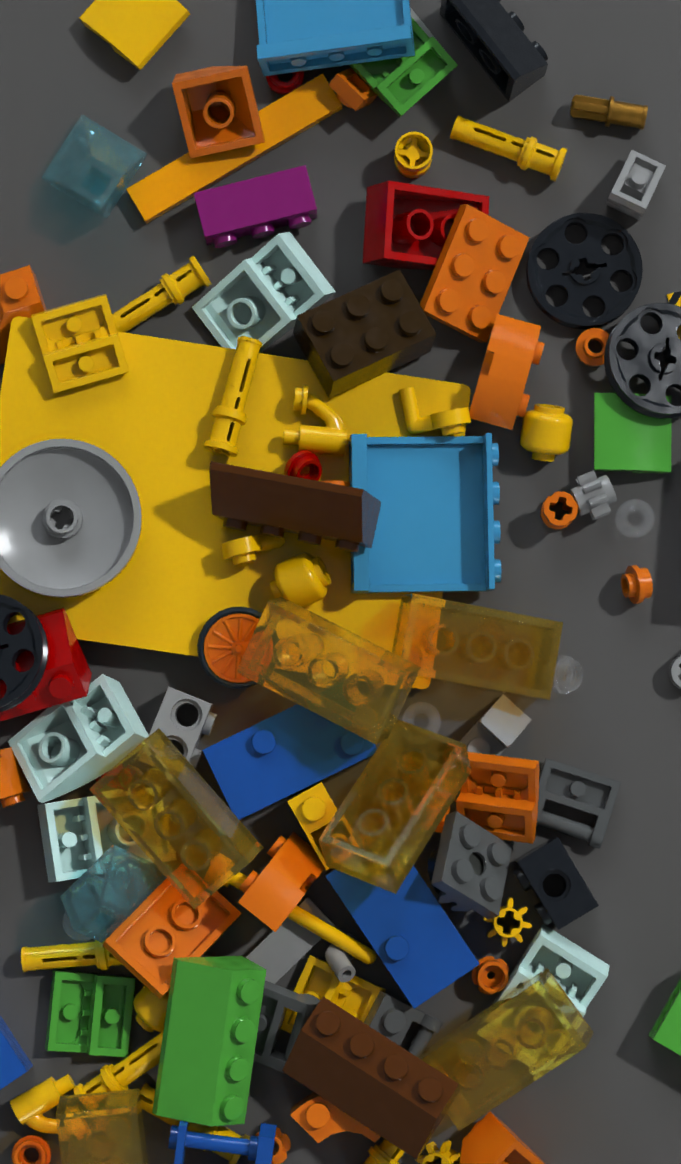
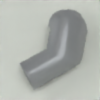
M346 933L347 935L358 941V939L354 935H352L351 933ZM331 944L325 951L326 961L340 982H348L356 974V970L350 962L354 957Z

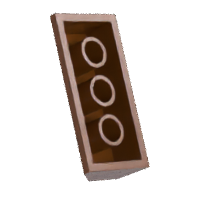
M211 461L209 473L212 514L224 520V527L240 531H246L247 525L261 527V534L276 538H283L284 532L298 534V541L313 545H321V540L325 539L335 541V548L350 552H358L359 546L372 548L381 502L364 489Z
M325 997L321 998L301 1029L282 1070L285 1074L416 1160L460 1092L457 1082Z

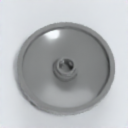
M50 439L21 449L0 467V568L15 583L29 591L44 596L58 598L76 597L91 593L105 586L127 566L140 538L142 526L141 505L131 477L123 466L110 454L99 447L83 441Z

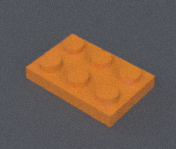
M468 204L460 205L420 302L424 313L480 343H487L496 315L500 312L530 237Z
M184 860L104 941L102 946L161 1000L170 988L173 959L202 957L242 913Z

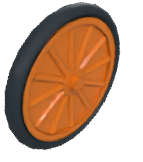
M230 607L213 615L203 626L197 644L198 657L202 668L215 682L235 689L248 688L265 680L274 670L280 655V639L272 622L262 613L247 607Z

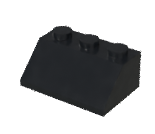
M441 0L440 15L508 102L545 76L548 66L546 52L538 42H530L522 32L525 28L519 17L512 11L507 13L500 4L501 0Z

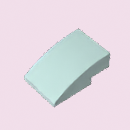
M290 232L277 234L252 258L244 259L192 306V309L221 347L236 349L238 337L246 336L263 343L259 352L261 353L295 327L297 315L323 304L336 291Z
M101 674L89 685L86 697L48 707L13 736L8 743L12 747V751L38 802L45 803L100 777L127 760L152 740L120 682Z
M162 785L37 805L48 883L173 863Z
M542 924L509 976L506 987L500 991L477 1033L540 1073L545 1074L584 1017L588 1005L608 977L610 965Z

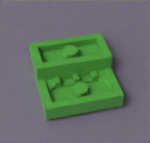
M413 18L412 28L415 56L349 65L372 91L400 117L458 66L433 36L429 38Z
M594 393V471L671 473V418H653L638 413L627 406L616 393ZM634 393V394L637 395V396H644V395H646V394ZM666 396V399L671 404V396Z
M53 970L45 1049L47 1051L87 1053L94 1056L127 1057L136 978Z

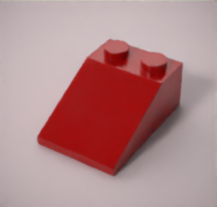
M389 180L367 187L363 264L403 269L434 270L460 205L468 204L488 215L490 196Z

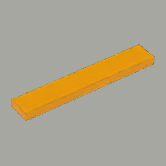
M323 73L258 111L265 143L191 159L188 152L128 187L126 191L145 223L148 224L194 197L195 192L211 187L340 111L342 104L337 99L333 89L328 86L329 83Z

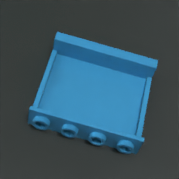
M256 0L259 45H256L257 59L263 76L415 56L410 0Z
M485 433L483 436L367 437V434L350 435V487L364 489L381 502L372 548L359 546L358 552H350L351 593L490 592L495 589V583L501 582L502 571L501 560L494 558V544L500 543L501 528L500 521L494 520L493 505H499L500 487L499 482H493V466H498L499 446L498 443H492V433Z

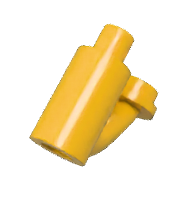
M303 385V388L295 387L293 411H301V414L306 415L308 408L324 421L325 427L300 425L299 430L284 429L283 445L298 446V452L309 450L318 454L345 456L347 428H344L341 418L331 407L308 393V385Z
M69 1074L58 1080L50 1077L10 1100L12 1110L19 1122L38 1132L49 1134L75 1133L81 1139L85 1137L84 1133L90 1130L89 1124L80 1109L74 1112L68 1111L66 1113V1120L47 1118L43 1115V1113L64 1102V1094L75 1087V1083Z

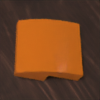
M463 751L459 758L460 794L456 800V811L501 840L533 844L538 815L539 761Z

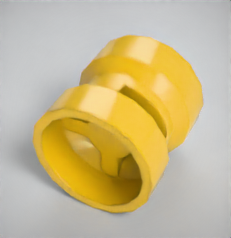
M416 131L402 135L395 146L394 165L397 171L404 177L410 179L419 178L430 169L433 156L432 143L427 136Z

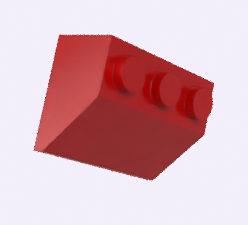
M64 608L36 616L45 630L48 642V661L44 675L36 689L23 702L11 709L0 712V721L87 696L92 673ZM25 619L7 624L9 634L16 635L22 632L26 623ZM28 651L21 653L16 660V668L19 672L28 671L34 664L33 653ZM0 680V699H2L6 693V684Z

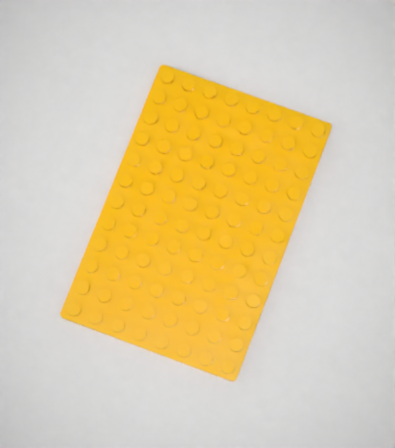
M17 316L12 319L0 390V467L21 449L40 441L73 439L92 444L115 458L131 477L140 500L142 526L136 550L127 566L111 582L96 591L67 598L44 596L29 591L15 583L0 568V595L17 600L36 616L64 608L77 640L198 657L197 644L200 632L213 615L230 607L252 608L265 615L277 630L280 639V655L275 666L277 669L415 689H426L429 687L443 592L351 593L350 551L335 548V541L325 539L321 540V545L300 542L297 540L298 534L284 532L285 544L281 548L255 554L256 561L234 566L232 560H224L221 544L248 536H263V534L260 533L261 527L247 525L246 531L224 527V520L212 514L209 468L212 461L284 475L288 460L298 452V446L283 445L284 429L299 430L300 425L325 427L324 421L307 408L306 415L301 414V411H293L295 387L303 388V385H308V393L331 407L341 418L344 428H347L345 456L314 453L322 466V474L319 481L349 482V437L351 434H367V437L442 436L441 430L411 434L407 431L400 389L415 387L420 417H424L437 412L469 407L471 395L469 386L386 372L329 399L308 360L259 353L243 410L246 413L247 421L245 425L241 426L236 443V448L239 451L236 457L211 452L205 449L203 445L204 441L210 438L215 420L212 412L213 409H216L217 405H221L236 349L117 331L129 372L54 393L32 318ZM465 432L449 436H465ZM302 552L309 553L314 558L319 556L325 564L331 579V585L327 586L326 596L322 600L299 610L290 608L285 601L278 603L270 587V582L275 580L274 569L276 565ZM15 615L10 618L8 624L24 620L25 618L23 615Z

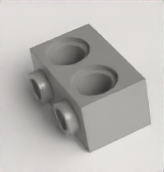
M168 686L149 733L152 741L144 746L139 760L181 777H186L188 770L195 772L203 753L202 750L197 749L202 734L210 735L217 718V714L212 712L214 705ZM186 704L194 705L199 714L196 723L189 727L182 726L177 719L178 710ZM172 740L179 741L184 748L182 759L176 763L168 762L163 756V747Z

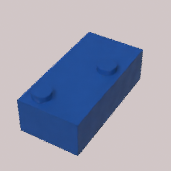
M345 682L335 685L202 750L236 821L378 753Z
M391 831L325 874L414 1009L480 965Z

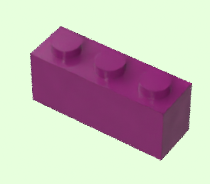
M306 165L194 193L206 245L214 244L216 248L237 243V238L252 235L254 239L267 237L274 233L275 228L289 225V229L303 228L312 223L311 219L317 218V207Z

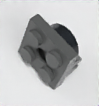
M457 811L446 815L440 845L434 848L429 856L428 874L431 885L439 894L438 902H451L450 909L453 911L474 910L487 919L497 917L500 912L512 846Z

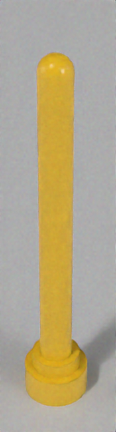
M219 852L209 867L205 879L218 887L222 884L226 887L232 885L238 889L248 876L238 871L239 867L233 864L234 859ZM297 905L287 917L365 964H372L376 960V953L373 949Z

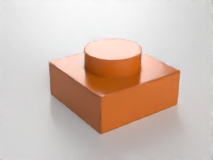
M352 68L337 73L328 84L336 92L337 99L343 105L353 108L355 111L370 105L377 97Z

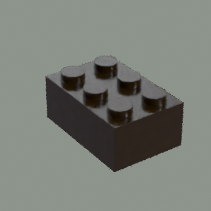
M399 269L297 315L293 335L330 399L431 352L436 332Z

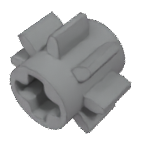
M594 470L578 476L575 479L578 486L570 489V494L578 504V514L582 516L590 513L592 520L610 514L609 504L616 502L617 498L608 476L603 475L597 478Z

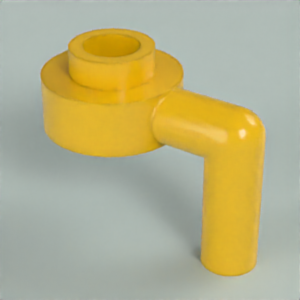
M415 387L399 390L406 428L411 434L441 430L442 436L464 433V425L471 423L469 407L446 410L420 417Z
M254 535L227 541L221 544L224 560H232L234 566L256 561L255 554L281 548L285 544V537L276 538L267 535Z

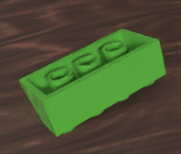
M243 956L184 957L173 959L153 1114L210 1127L245 1124L267 969Z

